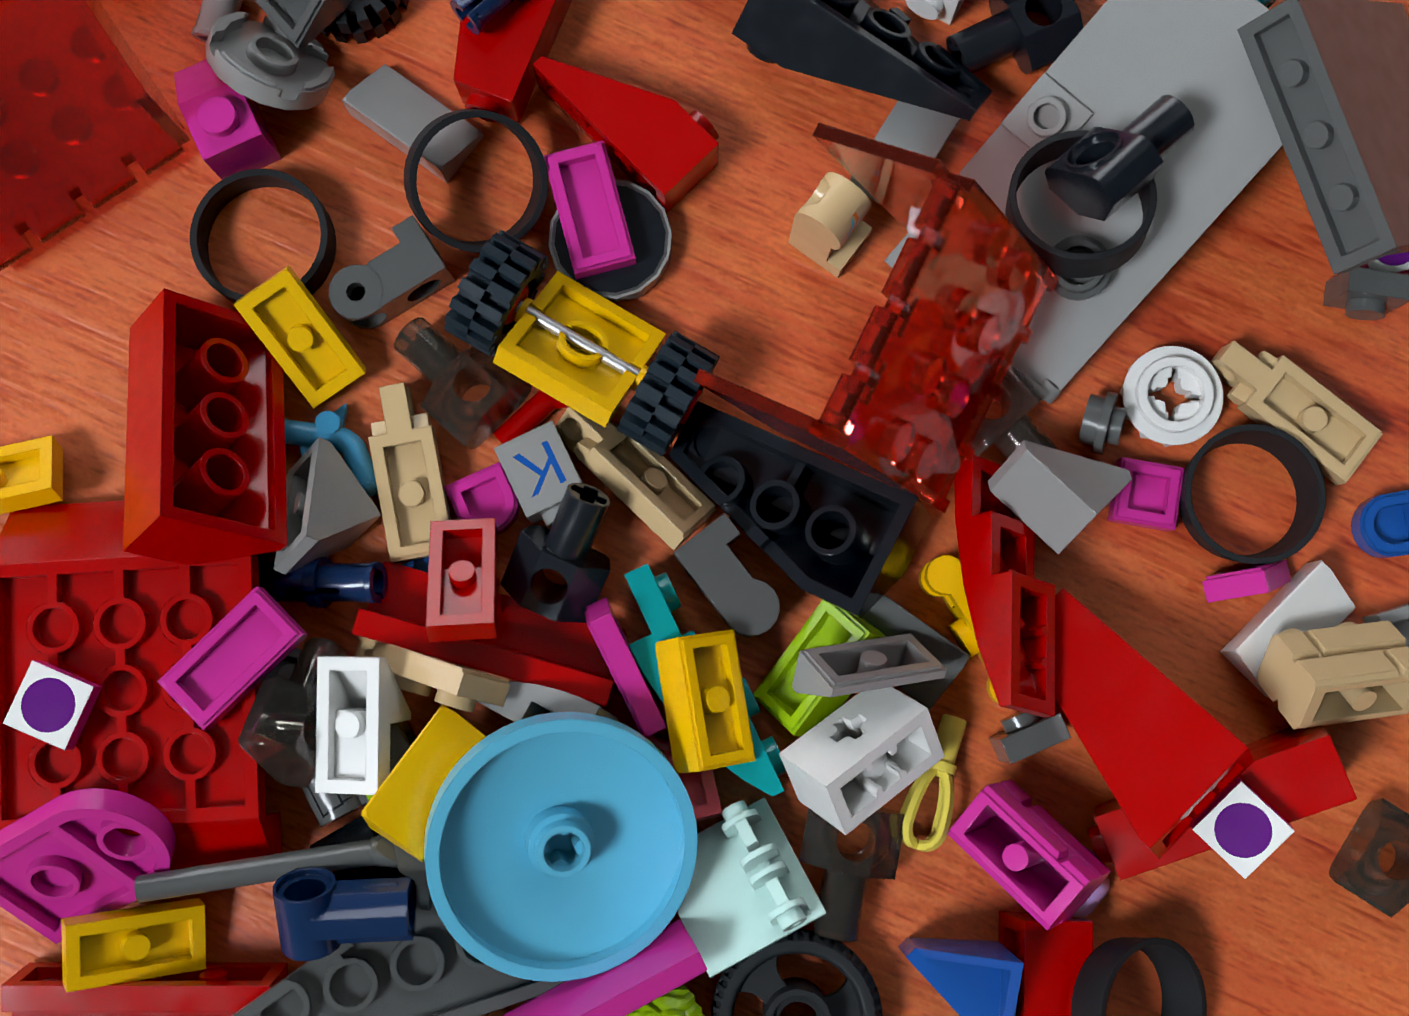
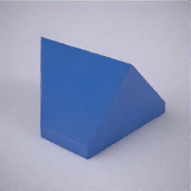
M907 937L898 946L906 958L959 1016H1015L1024 963L999 941Z

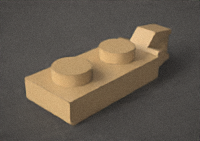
M1234 340L1230 344L1222 346L1210 361L1219 378L1228 386L1233 387L1227 397L1234 404L1238 405L1237 409L1259 425L1274 427L1295 437L1313 455L1322 475L1336 486L1345 484L1383 435L1382 431L1284 355L1276 358L1268 352L1262 351L1255 357Z
M404 382L379 387L385 421L371 423L372 436L368 437L389 557L391 563H400L429 557L430 521L451 520L444 487L445 482L435 428L431 426L429 414L415 415L410 388L405 387Z
M568 407L557 425H555L562 441L572 453H575L579 461H582L608 489L621 499L673 550L677 549L706 523L716 511L715 505L664 456H660L619 432L617 424L610 421L606 428Z
M359 636L360 642L355 656L386 657L394 677L402 690L429 696L433 687L438 689L434 699L435 702L468 712L474 711L476 701L504 707L510 688L509 680L399 646Z

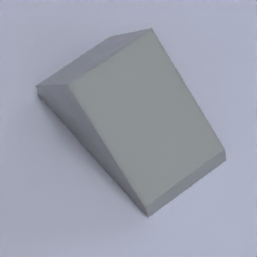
M321 437L312 444L288 471L286 483L288 545L281 551H276L274 570L286 575L304 567L315 559L328 557L349 548L382 515L333 444Z
M1023 440L988 480L990 492L1059 554L1132 480V477L1127 469Z

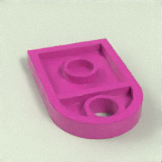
M90 788L62 794L0 830V907L57 944L62 941L61 918L119 910L137 900L134 888L137 875L169 871L176 849L175 831L169 820L156 807L141 798L125 792ZM116 829H130L139 833L140 835H127L119 832Z

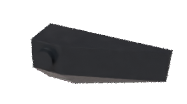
M748 0L731 33L746 43L747 49L752 55L764 62L776 63L785 69L968 121L973 118L993 92L941 45L927 41L919 43L911 36V30L908 26L911 19L899 8H890L887 11L877 6L872 0Z
M699 401L668 455L803 591L859 618H862L904 575L932 520L931 515L918 497Z

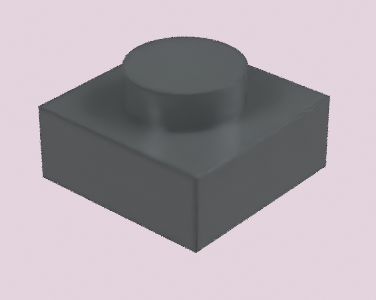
M1362 267L1347 273L1337 274L1326 281L1323 306L1345 309V316L1352 319H1383L1387 313L1409 302V275Z
M1019 711L1002 719L1000 722L1004 731L989 737V740L998 760L1013 764L1071 738L1060 713H1055L1053 717H1040Z

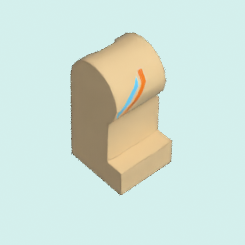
M827 172L809 200L795 214L788 243L838 278L871 234L872 227L862 221L863 217L872 207L871 201L858 186L847 178L835 172Z

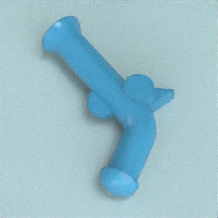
M347 403L334 412H321L316 417L315 423L285 419V444L300 446V452L303 455L319 437L330 441L335 449L343 455L347 466L368 496L374 497L378 494L373 462L368 448L360 436L345 428L349 407Z

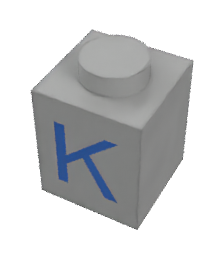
M553 421L545 423L494 448L526 518L533 524L544 520L547 527H551L567 486L571 483L583 484Z

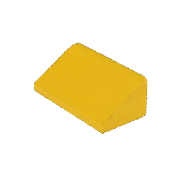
M734 629L677 637L657 642L655 644V652L675 771L677 773L701 772L756 761Z
M442 705L362 810L361 816L369 828L424 863L426 824L437 792L457 762L486 736L455 711Z

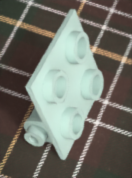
M765 797L749 806L746 805L744 800L731 804L722 811L724 820L697 834V858L694 874L686 896L677 912L697 947L710 978L827 914Z

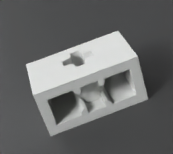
M893 687L859 692L779 753L798 800L845 835L945 757L928 708Z

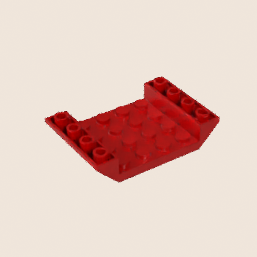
M124 500L41 505L10 512L0 533V830L62 794L80 789L100 788L134 795L150 803L165 815L176 835V849L170 870L282 853L280 812H266L262 681L211 730H203L157 682L256 586H259L258 557L272 556V552L192 565L123 552ZM32 660L44 661L102 686L77 744L72 750H63L3 724ZM116 829L119 832L127 835H140L139 833L130 829Z

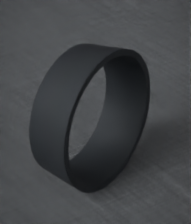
M1239 425L1213 436L1187 464L1183 473L1179 511L1189 534L1200 546L1210 553L1227 560L1242 563L1269 564L1294 555L1313 538L1321 524L1325 511V482L1315 458L1295 437L1280 429L1266 425ZM1228 444H1248L1259 447L1276 457L1290 474L1296 491L1295 516L1284 537L1269 549L1251 555H1237L1219 546L1201 527L1192 504V479L1200 459L1215 448Z
M1121 937L1108 940L1098 946L1089 955L1080 969L1075 982L1071 1003V1016H1106L1108 996L1118 971L1130 956L1141 950L1153 963L1160 980L1162 991L1161 1016L1207 1015L1205 987L1195 961L1182 946L1165 938Z

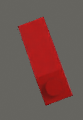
M541 56L533 63L539 88L593 142L604 140L608 157L636 185L648 190L665 209L666 214L718 165L719 143L716 141L719 138L718 133L700 112L693 110L688 114L673 99Z

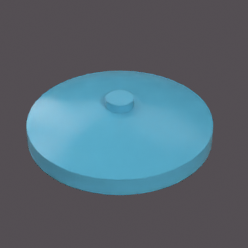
M552 712L520 719L491 733L473 746L448 773L433 801L426 824L424 862L427 884L438 916L448 932L468 953L485 965L499 972L532 981L559 982L587 978L619 966L650 945L673 919L686 896L694 874L698 843L697 825L691 800L679 775L664 754L639 732L615 720L590 713Z

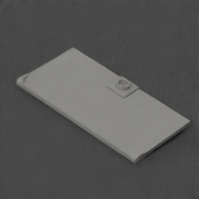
M1107 0L884 261L1034 390L1041 400L1051 405L1062 393V388L1283 145L1237 29L1269 11V9L1258 0ZM1171 95L1178 98L1190 110L1195 123L1194 130L1162 157L1164 162L1154 176L1157 188L1156 211L1142 246L1127 263L1111 271L1107 285L1096 296L1082 301L1068 300L1061 297L1051 288L1046 277V271L1037 267L1023 256L1008 232L1005 208L1010 181L1016 165L1029 149L1050 136L1075 130L1091 131L1094 127L1122 131L1161 96ZM1056 160L1035 169L1022 182L1016 193L1020 214L1028 228L1039 239L1053 247L1067 237L1085 235L1098 240L1109 250L1127 241L1142 225L1143 212L1138 193L1105 221L1078 215L1049 189L1045 170Z

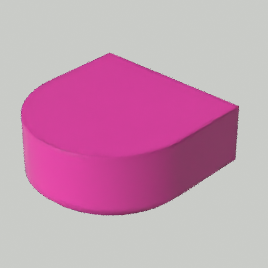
M500 462L444 486L459 520L495 518L497 534H500L511 527L518 516L520 503Z

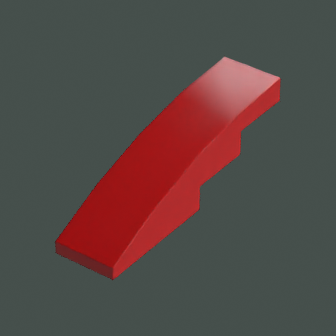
M974 454L954 459L955 525L963 586L977 645L999 706L1040 717L1055 716V585L1034 578L1035 533L1024 522L1016 520L1015 514L990 492L988 480L1002 465Z

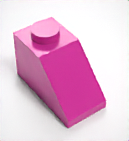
M206 59L174 73L177 102L203 161L222 180L241 171L261 169L282 159L256 101L237 93L219 79Z

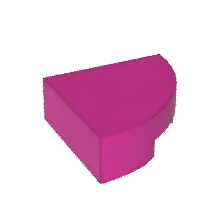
M1281 560L1269 564H1253V568L1218 572L1207 576L1206 580L1202 581L1207 603L1269 593L1291 582L1287 561Z

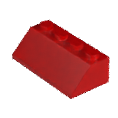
M164 288L130 327L123 552L192 565L281 551L288 545L283 369L239 312Z

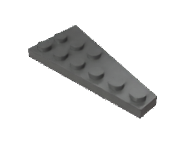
M415 885L417 904L416 929L413 940L341 944L332 954L318 960L307 961L231 1016H481L537 997L565 981H532L499 972L485 965L468 953L448 932L438 916L433 902L430 911L420 909L417 885Z

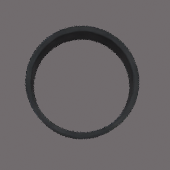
M461 109L436 118L417 135L405 161L404 189L413 214L429 233L454 248L480 253L486 242L489 243L491 239L472 242L451 238L443 234L432 224L421 206L417 192V170L423 151L431 139L440 130L456 121L477 117L494 120L516 135L529 156L533 172V188L527 208L521 218L506 231V233L519 240L531 230L543 211L548 192V172L538 144L520 124L499 113L480 109Z
M1087 130L1058 133L1040 141L1029 149L1020 159L1012 174L1005 208L1008 232L1023 256L1047 272L1070 278L1100 276L1127 263L1142 246L1157 206V188L1153 178L1137 192L1143 212L1140 228L1124 243L1098 253L1079 254L1057 249L1039 239L1028 228L1017 204L1016 193L1020 185L1035 169L1063 155L1073 144L1089 132Z
M250 169L232 174L218 182L205 194L194 213L190 227V248L195 265L202 277L215 290L234 304L244 295L223 287L210 264L208 243L212 226L219 213L234 198L247 191L263 187H279L294 191L308 199L317 212L321 228V238L317 256L308 272L300 280L311 295H313L322 286L331 271L336 254V235L332 220L314 193L304 183L287 173L272 169Z

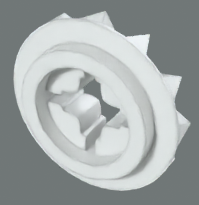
M1179 346L1159 347L1142 355L1128 368L1124 384L1119 391L1123 397L1124 408L1128 409L1126 419L1131 421L1139 431L1140 438L1151 439L1163 444L1164 447L1192 443L1203 437L1217 422L1223 406V388L1214 367L1202 355ZM1172 377L1171 382L1174 383L1175 393L1185 395V398L1195 399V401L1191 400L1187 403L1179 404L1173 408L1172 415L1168 417V412H1165V402L1155 400V396H1148V394L1165 388L1168 379Z

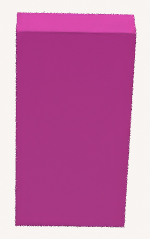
M604 140L544 155L576 280L637 264Z
M256 586L157 682L203 730H211L291 653L308 634L263 587Z
M607 597L586 606L587 626L641 735L645 734L648 737L666 728L661 707L628 646L629 642Z

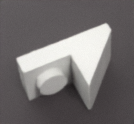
M317 657L315 793L374 795L390 774V724L411 720V711L386 657Z

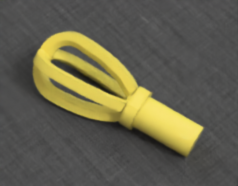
M942 714L937 736L945 757L914 781L902 805L897 820V833L903 844L922 852L933 851L940 847L947 837L954 807L953 777L957 770L955 762L967 725V721L961 718ZM937 776L939 777V795L932 829L926 839L920 840L913 834V823L929 784Z

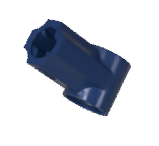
M305 867L287 872L278 878L273 885V899L281 951L292 960H318L332 954L341 944L408 941L414 938L417 899L415 882L411 881V877L336 881L335 875L330 870L322 867Z

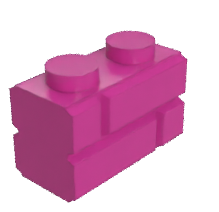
M1012 779L989 784L981 790L950 828L948 835L1048 931L1059 923L1061 924L1069 920L1111 871L1040 805L1033 806L1031 804L1032 798Z

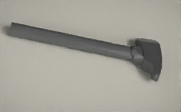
M381 835L354 842L137 875L134 885L136 899L141 903L274 882L287 872L298 868L322 867L331 872L376 865V867L398 868L403 877H411V881L417 885L420 909L430 911L432 907L425 862L422 863Z

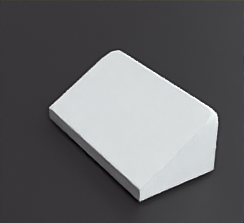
M1322 560L1309 562L1291 578V582L1285 584L1220 652L1260 692L1268 697L1257 682V672L1272 635L1291 628H1297L1305 632L1312 629L1335 627L1356 607L1332 570Z

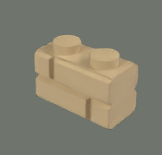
M1389 620L1362 624L1344 622L1335 627L1312 629L1305 632L1297 628H1291L1272 635L1257 672V682L1272 702L1278 701V710L1294 730L1403 715L1409 713V646L1406 647L1407 639Z

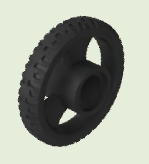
M798 929L724 970L717 983L711 1009V1016H734L735 1003L739 992H748L758 996L763 1001V1016H779L783 1008L793 1002H803L810 1005L815 1010L814 1016H883L877 986L862 960L837 939L808 929ZM786 954L816 956L835 966L846 977V980L838 990L823 995L821 990L807 979L799 977L782 979L777 970V956Z

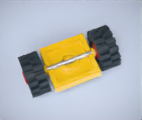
M500 230L499 233L496 232L491 237L490 242H486L481 248L479 258L473 259L466 278H462L457 287L460 290L451 300L449 307L452 309L446 314L444 329L488 356H495L494 364L606 428L630 391H636L625 409L626 412L622 416L617 430L663 456L700 400L705 385L710 379L720 356L677 331H674L668 337L665 345L663 344L659 350L666 333L559 271L556 272L534 300L538 292L537 287L542 283L545 276L544 271L548 267V257L503 230ZM658 352V354H657V356H656V359H655L654 361H652V363H651V365H650L649 367H647V366L649 365V363L651 362V360L653 359V357H654V356L656 355V353Z

